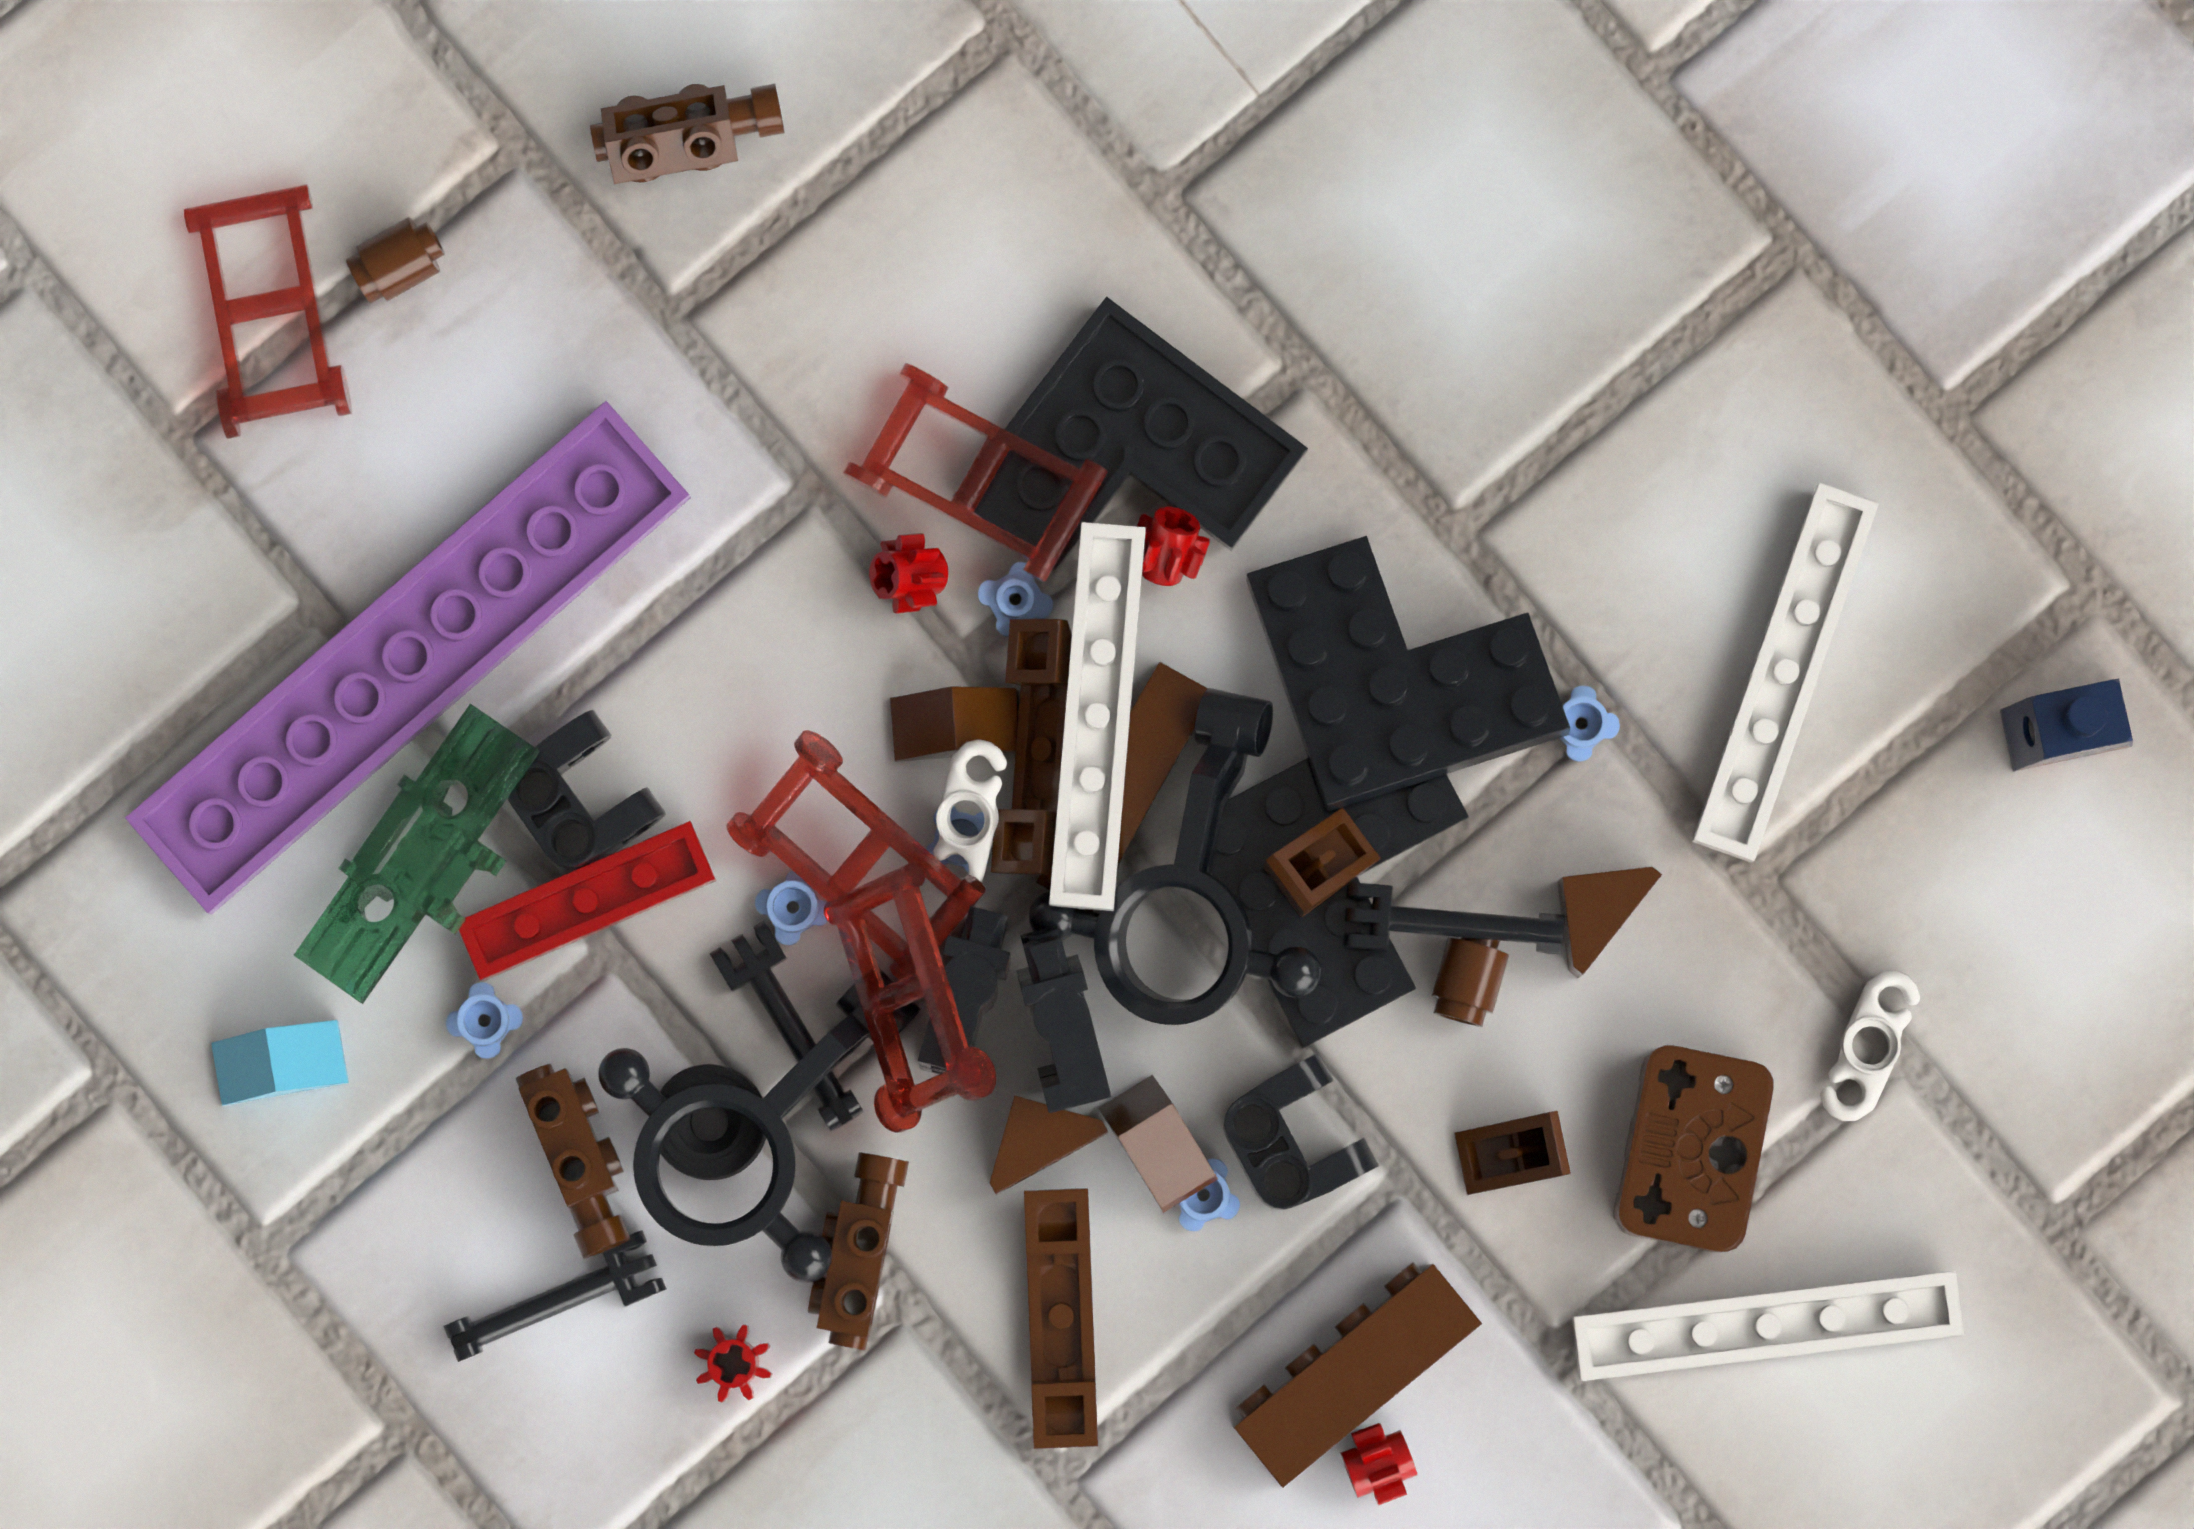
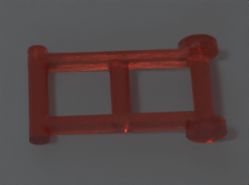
M308 184L184 209L188 233L200 232L229 386L216 390L220 420L227 439L241 436V423L330 405H335L338 416L352 414L350 392L343 366H330L301 212L313 209ZM287 214L300 285L228 300L215 228ZM305 310L318 382L246 396L233 325Z
M905 363L899 375L909 382L862 465L859 466L848 462L843 474L884 498H887L892 487L1028 559L1023 571L1042 582H1046L1108 471L1088 459L1078 469L944 398L949 389L947 385L923 370ZM925 405L987 437L951 501L889 469ZM1009 450L1072 482L1036 547L973 514Z
M804 730L794 741V747L799 757L751 815L743 812H737L733 815L726 825L727 831L740 847L755 856L765 857L770 851L774 853L894 960L889 966L891 973L900 981L908 983L966 916L970 906H974L983 896L986 888L981 881L972 875H966L963 880H960L837 771L842 765L843 759L833 744L818 733ZM813 779L871 829L832 876L775 826ZM889 847L893 848L947 896L946 900L909 943L851 893Z
M910 862L827 902L824 906V915L827 921L832 925H837L886 1083L880 1086L875 1093V1113L881 1124L886 1129L895 1133H902L914 1128L919 1123L922 1110L958 1094L966 1100L976 1101L990 1095L996 1085V1071L991 1059L982 1050L968 1046L919 887L925 881V874L921 866L914 862ZM894 899L916 973L884 987L862 914ZM924 997L947 1071L915 1085L892 1011Z

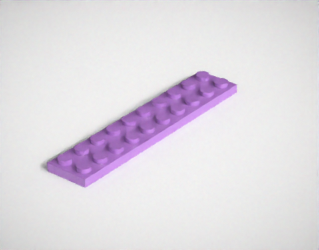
M605 401L127 815L125 819L203 909L212 915L691 499L690 495L613 407Z

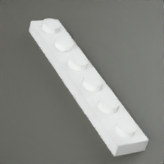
M1820 482L1816 485L1692 842L1751 863L1755 861L1879 503Z
M1086 522L1081 524L1050 906L1114 911L1145 527Z
M1956 1271L1572 1317L1580 1381L1964 1335Z

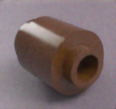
M407 217L357 245L358 253L347 258L346 263L366 299L373 303L382 297L389 301L438 274L440 268L436 260L444 256L445 252L427 222L416 226L413 220Z
M1448 937L1431 995L1437 999L1434 1014L1457 1022L1483 1027L1486 1013L1493 1014L1509 954L1498 950L1499 940Z

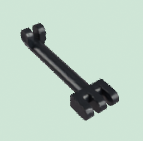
M1348 883L1347 896L1356 899L1371 898L1373 902L1372 910L1346 908L1345 921L1371 925L1370 935L1358 932L1344 933L1343 947L1388 951L1390 931L1534 943L1536 944V952L1562 954L1565 915L1539 913V918L1392 906L1393 886Z
M762 921L753 928L757 939L766 948L765 950L755 955L744 935L740 934L731 940L744 961L740 965L733 968L730 957L721 947L709 954L731 991L734 992L747 983L751 984L794 1058L799 1062L816 1043L771 970L787 960V957L765 921ZM833 1071L829 1072L813 1088L823 1104L818 1111L830 1131L842 1127L864 1112L851 1089L845 1092Z
M643 1230L629 1235L631 1238L629 1241L603 1252L608 1266L474 1322L471 1321L469 1316H466L443 1326L447 1337L451 1340L457 1361L460 1362L482 1353V1346L616 1289L619 1292L624 1307L666 1290L667 1288L662 1277L648 1280L639 1287L634 1278V1275L657 1266L653 1254L628 1263L624 1252L638 1249L647 1242Z

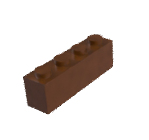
M1412 1262L1384 1285L1391 1295L1372 1312L1365 1303H1362L1334 1326L1341 1337L1321 1352L1315 1344H1312L1285 1367L1292 1376L1287 1382L1273 1393L1264 1384L1235 1408L1242 1418L1232 1427L1282 1488L1482 1325V1322L1434 1264H1429L1420 1271L1416 1264Z

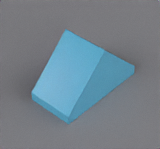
M338 1020L264 1028L211 1043L222 1106L349 1083Z

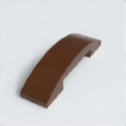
M1010 619L1005 683L1021 685L1012 808L998 809L999 820L993 836L991 873L1049 875L1052 869L1072 642L1068 620Z
M1159 662L1130 711L1118 866L1180 753L1195 730V721L1200 701L1208 689ZM1052 869L1049 875H1040L1036 881L1037 884L1049 891L1051 889ZM1083 909L1090 912L1094 911L1093 909Z
M1088 1188L1024 1190L1034 1449L1098 1446Z

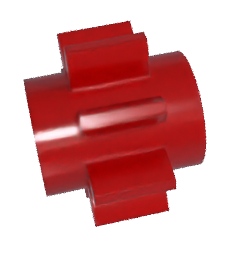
M1176 507L1159 508L1153 518L1149 515L1141 514L1137 527L1146 528L1142 576L1146 580L1162 586L1179 584L1183 575L1193 580L1196 579L1210 544L1209 538L1198 536L1200 523L1196 517Z
M923 533L898 535L896 540L882 541L880 543L882 552L877 553L873 557L869 568L870 584L878 598L893 599V613L896 614L918 612L921 607L936 606V595L945 589L948 581V565L940 549L933 547L925 548V536Z
M742 1325L738 1330L736 1339L727 1340L721 1328H713V1337L717 1345L711 1351L705 1348L695 1349L694 1354L699 1358L708 1360V1371L696 1379L697 1383L702 1384L714 1380L720 1385L717 1395L718 1401L722 1403L729 1397L731 1388L740 1387L743 1396L747 1400L753 1399L754 1390L749 1382L755 1376L772 1378L773 1375L768 1369L759 1367L758 1357L770 1349V1344L764 1343L753 1347L746 1342L749 1335L748 1325ZM734 1345H738L743 1348L742 1359L751 1363L748 1374H736L733 1381L730 1382L724 1379L725 1368L722 1365L716 1364L719 1353H731Z
M1377 1423L1351 1433L1356 1447L1343 1451L1340 1454L1357 1498L1373 1492L1377 1504L1382 1505L1407 1495L1403 1481L1418 1474L1401 1430L1385 1435L1381 1423Z

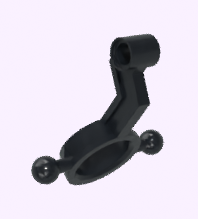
M1208 688L1203 694L1195 721V741L1197 744L1208 747L1191 773L1174 864L1144 869L1120 883L1115 890L1114 911L1101 910L1100 914L1078 908L1050 906V891L1038 896L1030 907L1029 923L1033 931L1058 926L1062 940L1067 939L1072 934L1093 938L1096 964L1106 988L1125 1009L1144 1020L1164 1025H1181L1209 1017L1223 1008L1234 997L1241 987L1246 974L1272 980L1274 987L1280 993L1291 998H1301L1309 995L1317 988L1321 980L1322 969L1320 962L1315 954L1306 948L1298 946L1288 947L1278 954L1252 949L1251 927L1242 904L1225 884L1211 875L1223 807L1244 774L1247 756L1260 757L1267 746L1273 723V704L1271 701ZM1165 887L1188 889L1204 897L1217 910L1226 928L1228 954L1224 969L1217 981L1206 992L1193 999H1172L1154 992L1139 979L1128 957L1126 946L1127 929L1135 909L1147 896Z
M876 964L864 973L835 1004L847 1017L830 1030L762 1099L747 1090L725 1084L694 1086L682 1090L667 1099L649 1081V1065L643 1055L636 1050L619 1048L609 1052L603 1058L599 1066L598 1077L604 1091L617 1099H632L649 1117L636 1143L633 1171L636 1188L644 1207L663 1229L684 1241L703 1246L735 1244L763 1231L781 1249L782 1267L792 1279L809 1283L819 1280L828 1272L832 1263V1251L827 1240L813 1231H799L781 1213L791 1194L796 1171L794 1145L782 1119L829 1072L849 1057L867 1038L882 1050L921 1011ZM714 1107L736 1110L754 1121L766 1136L773 1159L771 1181L761 1201L744 1216L724 1223L702 1222L680 1211L667 1196L659 1172L661 1149L673 1127L683 1118L696 1111Z

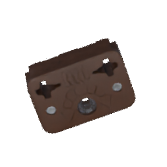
M1674 1045L1662 1046L1646 1056L1641 1065L1640 1084L1634 1115L1630 1122L1624 1153L1625 1161L1619 1192L1616 1194L1613 1218L1619 1220L1623 1227L1622 1232L1631 1236L1672 1242L1709 1252H1729L1736 1249L1743 1242L1746 1235L1774 1090V1079L1771 1072L1764 1065L1757 1062ZM1677 1063L1680 1065V1075L1684 1078H1689L1690 1085L1689 1088L1678 1090L1674 1100L1670 1101L1668 1085L1658 1082L1659 1072L1670 1070L1673 1064ZM1724 1138L1732 1140L1731 1149L1736 1153H1740L1739 1164L1729 1165L1724 1174L1718 1171V1161L1709 1158V1150L1711 1147L1721 1146ZM1654 1184L1656 1200L1660 1203H1665V1212L1661 1215L1652 1216L1650 1224L1643 1222V1211L1634 1208L1635 1197L1646 1196L1649 1192V1187Z

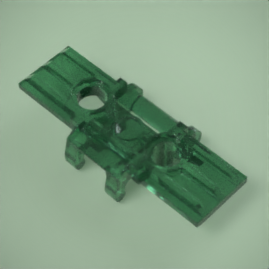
M470 703L417 780L413 781L406 775L402 776L397 784L402 789L353 859L349 861L345 858L338 867L339 870L349 877L294 953V956L363 1004L425 915L456 934L466 918L458 913L452 902L476 869L487 871L497 876L507 862L479 842L478 839L540 751ZM462 784L467 789V803L458 814L452 816L453 808L443 801L450 786ZM421 806L422 813L408 833L400 840L396 850L380 873L373 874ZM376 896L386 902L394 899L393 908L386 918L377 922L368 921L365 915V907Z

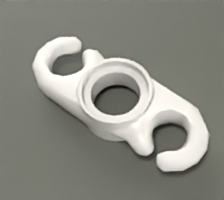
M980 739L966 742L953 754L941 803L936 815L939 840L933 850L934 858L942 861L951 855H960L968 862L969 871L963 879L952 880L946 876L940 865H934L930 867L928 875L937 889L944 894L955 897L969 894L982 882L994 832L999 820L996 796L1002 786L1001 778L993 775L985 781H974L967 774L966 765L972 757L983 756L989 760L995 771H1001L1005 769L1007 761L997 746L992 742ZM963 800L972 801L981 808L984 814V826L979 834L966 836L959 833L953 827L950 815L953 806L957 802Z
M1883 971L1867 981L1850 1020L1841 1035L1838 1062L1829 1071V1080L1833 1083L1842 1082L1846 1079L1855 1080L1862 1089L1861 1099L1857 1103L1845 1105L1837 1099L1833 1087L1827 1086L1822 1088L1820 1097L1823 1107L1831 1116L1841 1121H1857L1874 1109L1890 1072L1899 1057L1902 1030L1912 1019L1911 1012L1906 1008L1896 1012H1887L1881 1008L1878 1002L1881 990L1894 986L1903 993L1908 1005L1918 1004L1920 995L1917 985L1908 975L1899 971ZM1862 1028H1876L1887 1039L1888 1050L1886 1056L1877 1064H1865L1853 1052V1038Z

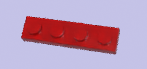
M688 821L467 916L455 923L480 981L483 982L717 880L691 821Z

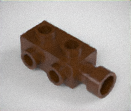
M774 83L750 88V95L727 99L724 85L708 88L702 84H691L684 87L679 94L648 100L636 95L625 97L616 106L600 108L602 123L590 125L597 162L609 160L614 184L630 181L638 183L649 182L662 175L693 169L707 171L725 163L738 161L735 136L759 132V136L762 138L785 133L776 85ZM693 103H703L706 105L700 110H690L687 108ZM635 114L644 116L638 122L625 120L627 117Z
M551 1064L540 1066L516 1078L519 1086L518 1090L550 1164L554 1178L578 1228V1232L573 1234L583 1259L598 1255L629 1241L631 1238L622 1216H614L606 1197L619 1191L613 1176L624 1172L610 1137L598 1141L588 1117L598 1114L599 1110L585 1077L573 1082L571 1074L566 1068L554 1072ZM559 1104L560 1113L555 1120L550 1122L541 1120L542 1110L547 1105ZM575 1162L584 1163L585 1171L583 1176L577 1181H567L565 1173L569 1165Z
M859 1152L854 1174L855 1178L860 1179L856 1202L841 1201L839 1214L827 1212L822 1236L831 1247L832 1263L827 1276H823L812 1284L808 1313L819 1315L816 1328L830 1331L829 1344L866 1350L889 1243L898 1186L904 1187L909 1161ZM865 1227H873L879 1235L878 1245L871 1251H863L857 1243L858 1233ZM853 1290L861 1291L867 1300L865 1310L858 1315L851 1314L845 1307V1298Z

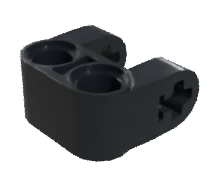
M594 710L581 714L540 742L508 770L504 780L505 794L509 803L543 852L556 865L569 871L577 870L618 851L650 829L666 815L647 787L629 796L594 821L563 777V773L598 750L612 736ZM533 772L546 773L552 781L550 796L538 805L526 804L520 797L519 787L522 780ZM569 824L583 825L588 832L589 842L586 849L575 857L562 856L556 849L555 839L558 832Z
M1320 1053L1291 1066L1250 1090L1233 1102L1224 1116L1223 1130L1232 1151L1256 1196L1263 1204L1272 1209L1286 1210L1325 1195L1379 1166L1365 1138L1308 1166L1279 1110L1334 1081ZM1256 1106L1264 1110L1269 1116L1271 1123L1270 1131L1262 1141L1255 1143L1247 1142L1236 1133L1234 1118L1242 1108ZM1279 1162L1292 1165L1298 1171L1301 1179L1300 1188L1292 1198L1285 1200L1271 1196L1264 1184L1267 1169Z

